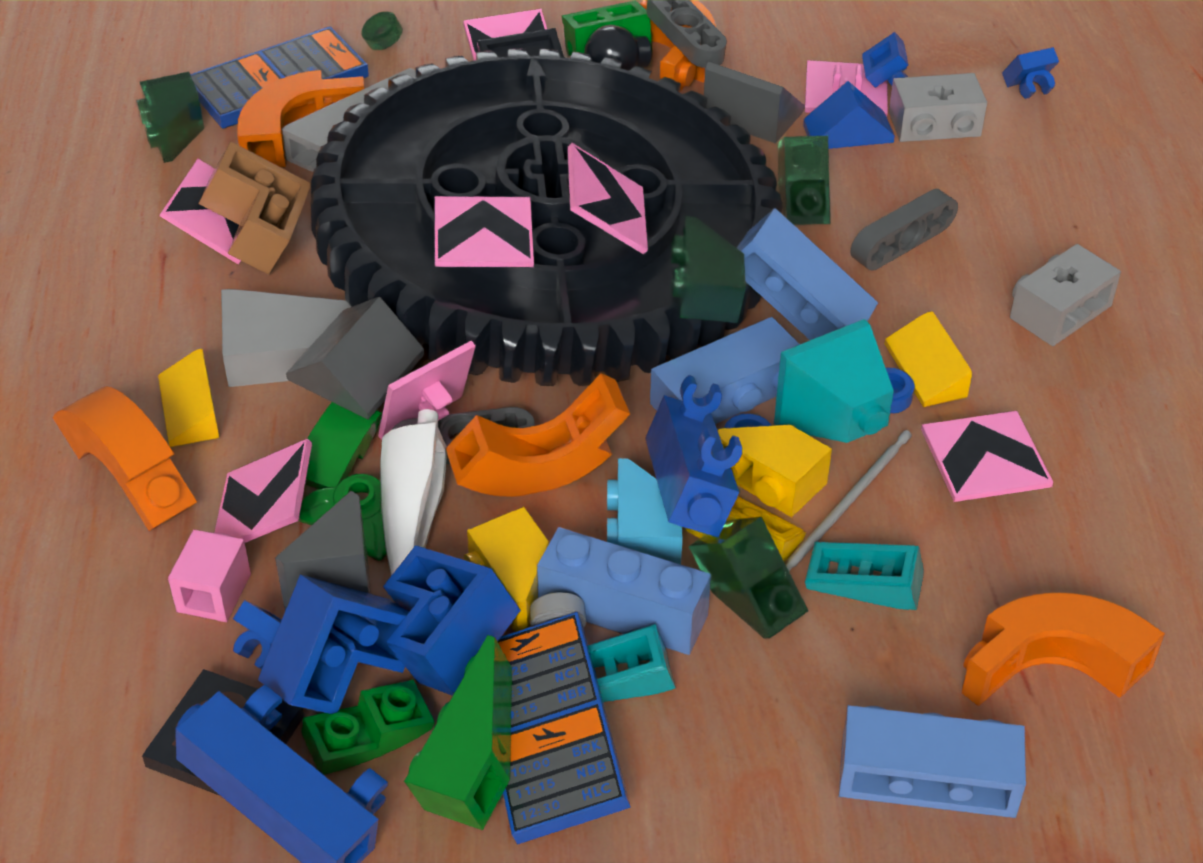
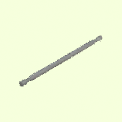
M904 430L901 433L897 442L883 453L791 555L787 564L773 575V580L776 583L780 584L787 577L792 567L798 565L814 547V543L823 537L898 453L899 448L908 442L912 437L909 431Z

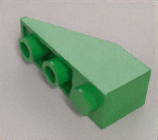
M487 635L478 653L468 661L462 681L450 702H447L440 710L435 728L423 749L413 757L408 775L404 780L425 811L480 830L484 829L510 781L512 667L496 638Z

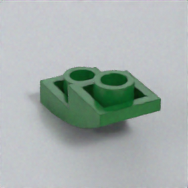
M331 402L307 438L312 442L305 485L316 489L337 487L343 479L348 477L356 459L364 458L381 422L382 412L375 411L367 420Z
M414 680L362 690L358 706L341 709L333 714L322 713L304 717L301 733L318 771L326 775L360 765L394 751L432 730L435 721Z

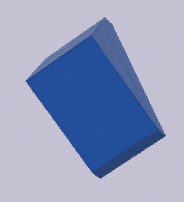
M849 81L807 115L803 121V127L812 150L894 143L895 135L885 112Z

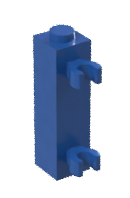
M688 375L680 387L683 401L666 395L663 396L645 440L668 522L719 537L739 494L731 467L739 461L742 455V445L739 437L736 436L731 437L725 449L722 445L711 414L721 403L722 393L719 385L713 383L705 397L695 398L693 393L696 391L697 383L693 376Z
M267 685L257 689L242 709L218 691L203 705L195 704L183 714L175 728L176 759L301 863H361L375 849L379 819L373 814L386 801V797L381 792L388 786V782L369 768L354 782L348 793H345L269 731L282 718V714L275 709L282 703V697Z

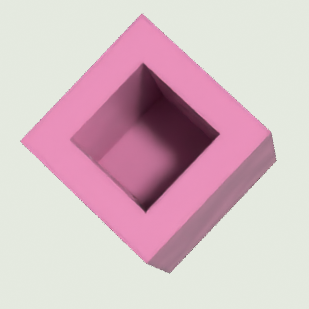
M193 529L168 577L176 612L228 622L251 575L244 539L235 538L224 533L214 534Z

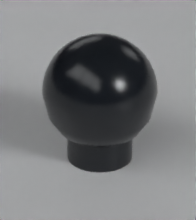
M605 25L596 29L589 36L584 47V53L590 54L591 62L601 63L604 58L621 60V69L628 71L635 66L646 68L651 61V45L646 36H634L626 28L616 25Z

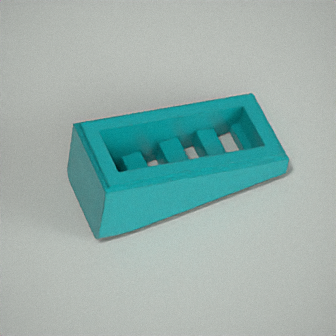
M815 542L805 579L806 589L896 609L917 610L924 576L920 548L914 545ZM831 561L839 563L836 574L828 573ZM852 566L859 567L858 575L850 574ZM874 571L881 572V575H880V576L873 575V572H874Z
M656 624L588 645L594 669L596 667H605L606 676L597 679L603 702L654 695L676 689L667 652ZM650 660L649 663L640 664V661ZM627 663L628 669L619 672L617 664Z

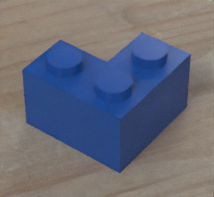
M416 545L383 586L396 604L409 611L408 615L386 643L418 683L451 696L454 695L464 677L468 661L478 653L487 635L495 637L498 642L521 611L491 568Z
M300 575L258 680L282 697L289 705L329 714L337 713L358 662L403 673L405 669L404 664L386 642L408 615L409 611L384 597Z

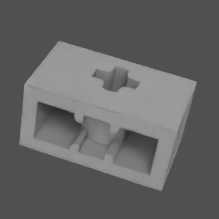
M975 73L893 78L889 115L900 142L981 136L987 100Z
M1076 244L1061 255H1054L1044 266L1030 275L1022 276L1017 281L1012 291L1014 300L1010 319L1051 346H1055L1112 306L1121 271L1079 244Z

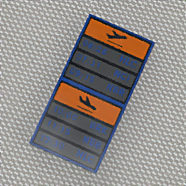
M330 26L185 76L187 88L218 125L224 129L238 124V118L243 106L255 93L279 79L315 70H321L322 79L362 76L366 78L369 76L368 64Z
M578 612L502 636L498 640V644L512 667L510 781L503 795L511 834L517 845L631 808L585 631Z

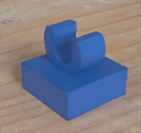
M893 32L862 54L865 76L875 88L886 80L892 86L893 78L908 77L903 72L909 65L905 44L896 32Z
M1054 47L1017 55L1002 72L1007 87L1019 85L1021 95L1027 99L1036 92L1033 82H1036L1041 86L1043 94H1048L1055 87V80L1050 71L1059 63Z
M244 600L233 620L249 630L237 638L233 651L238 655L249 658L255 647L261 644L262 652L254 665L262 669L282 619L272 612Z

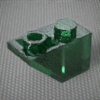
M189 71L140 82L143 98L136 100L140 121L145 126L150 148H159L164 163L173 161L204 129L198 92Z
M828 136L784 137L777 144L778 186L784 216L794 226L831 224Z
M685 216L682 235L673 236L671 263L679 264V268L674 267L671 296L679 297L680 318L738 323L746 289L744 253L696 217Z
M762 517L727 520L719 537L706 534L688 546L700 570L711 574V592L764 639H770L809 611Z

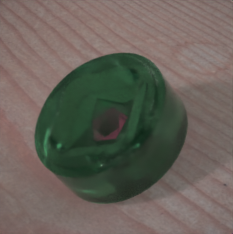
M388 11L379 12L365 22L361 35L372 50H384L398 41L402 35L403 27L394 13Z

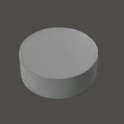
M559 592L543 595L537 598L530 606L531 627L578 612L584 628L586 625L584 602L580 597L570 593Z

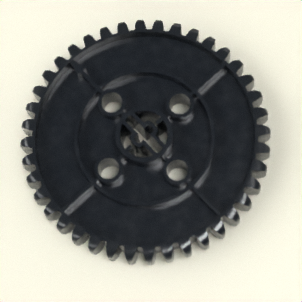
M509 49L508 57H498L494 51H481L476 53L475 61H468L463 56L445 58V68L442 69L433 63L418 66L415 68V79L407 74L397 75L388 80V90L382 87L372 89L364 95V104L359 103L350 106L344 112L343 121L333 125L327 136V144L321 146L316 158V168L311 176V229L316 239L317 254L322 264L328 267V277L334 287L345 291L346 302L353 307L380 296L420 345L428 344V360L434 361L472 341L476 347L468 374H483L486 368L490 366L499 368V379L501 381L515 383L520 380L523 372L534 373L536 383L540 386H554L557 383L558 374H569L574 384L586 386L594 381L595 372L604 371L607 376L615 379L616 382L629 380L631 366L637 365L644 373H651L652 368L665 363L666 355L671 359H675L696 350L698 345L703 347L724 337L725 330L737 328L745 320L747 310L755 308L762 296L736 274L726 262L752 227L774 208L782 213L781 196L776 191V177L774 172L765 166L766 156L762 149L750 144L751 135L745 128L736 124L730 125L731 115L721 108L715 106L706 109L708 98L695 91H689L684 94L680 93L681 83L674 79L664 77L659 81L651 79L652 70L640 66H635L630 71L621 69L622 61L613 58H604L601 63L591 62L590 54L573 52L570 58H563L559 56L558 50L540 49L539 56H529L526 49ZM571 143L643 187L647 252L644 254L640 253L570 210L568 146ZM435 196L530 197L534 267H435Z

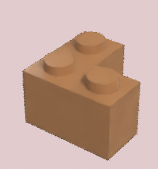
M230 141L214 169L198 204L239 224L227 254L269 275L291 239L311 183Z

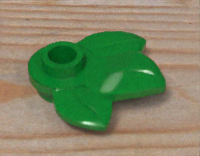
M354 474L343 479L337 487L318 489L303 499L298 521L313 525L350 491L354 493H368L365 499L360 500L367 555L377 561H381L386 556L381 514V486L377 478L368 474Z

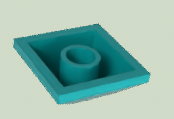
M865 319L781 352L774 424L776 426L792 425L807 435L845 443L865 435L875 434L888 426L894 390L871 325Z

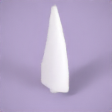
M430 409L419 411L417 424L393 429L382 437L380 459L381 514L385 548L391 575L415 545L426 548L433 518L444 492L447 461L445 448L447 446L438 428V413Z

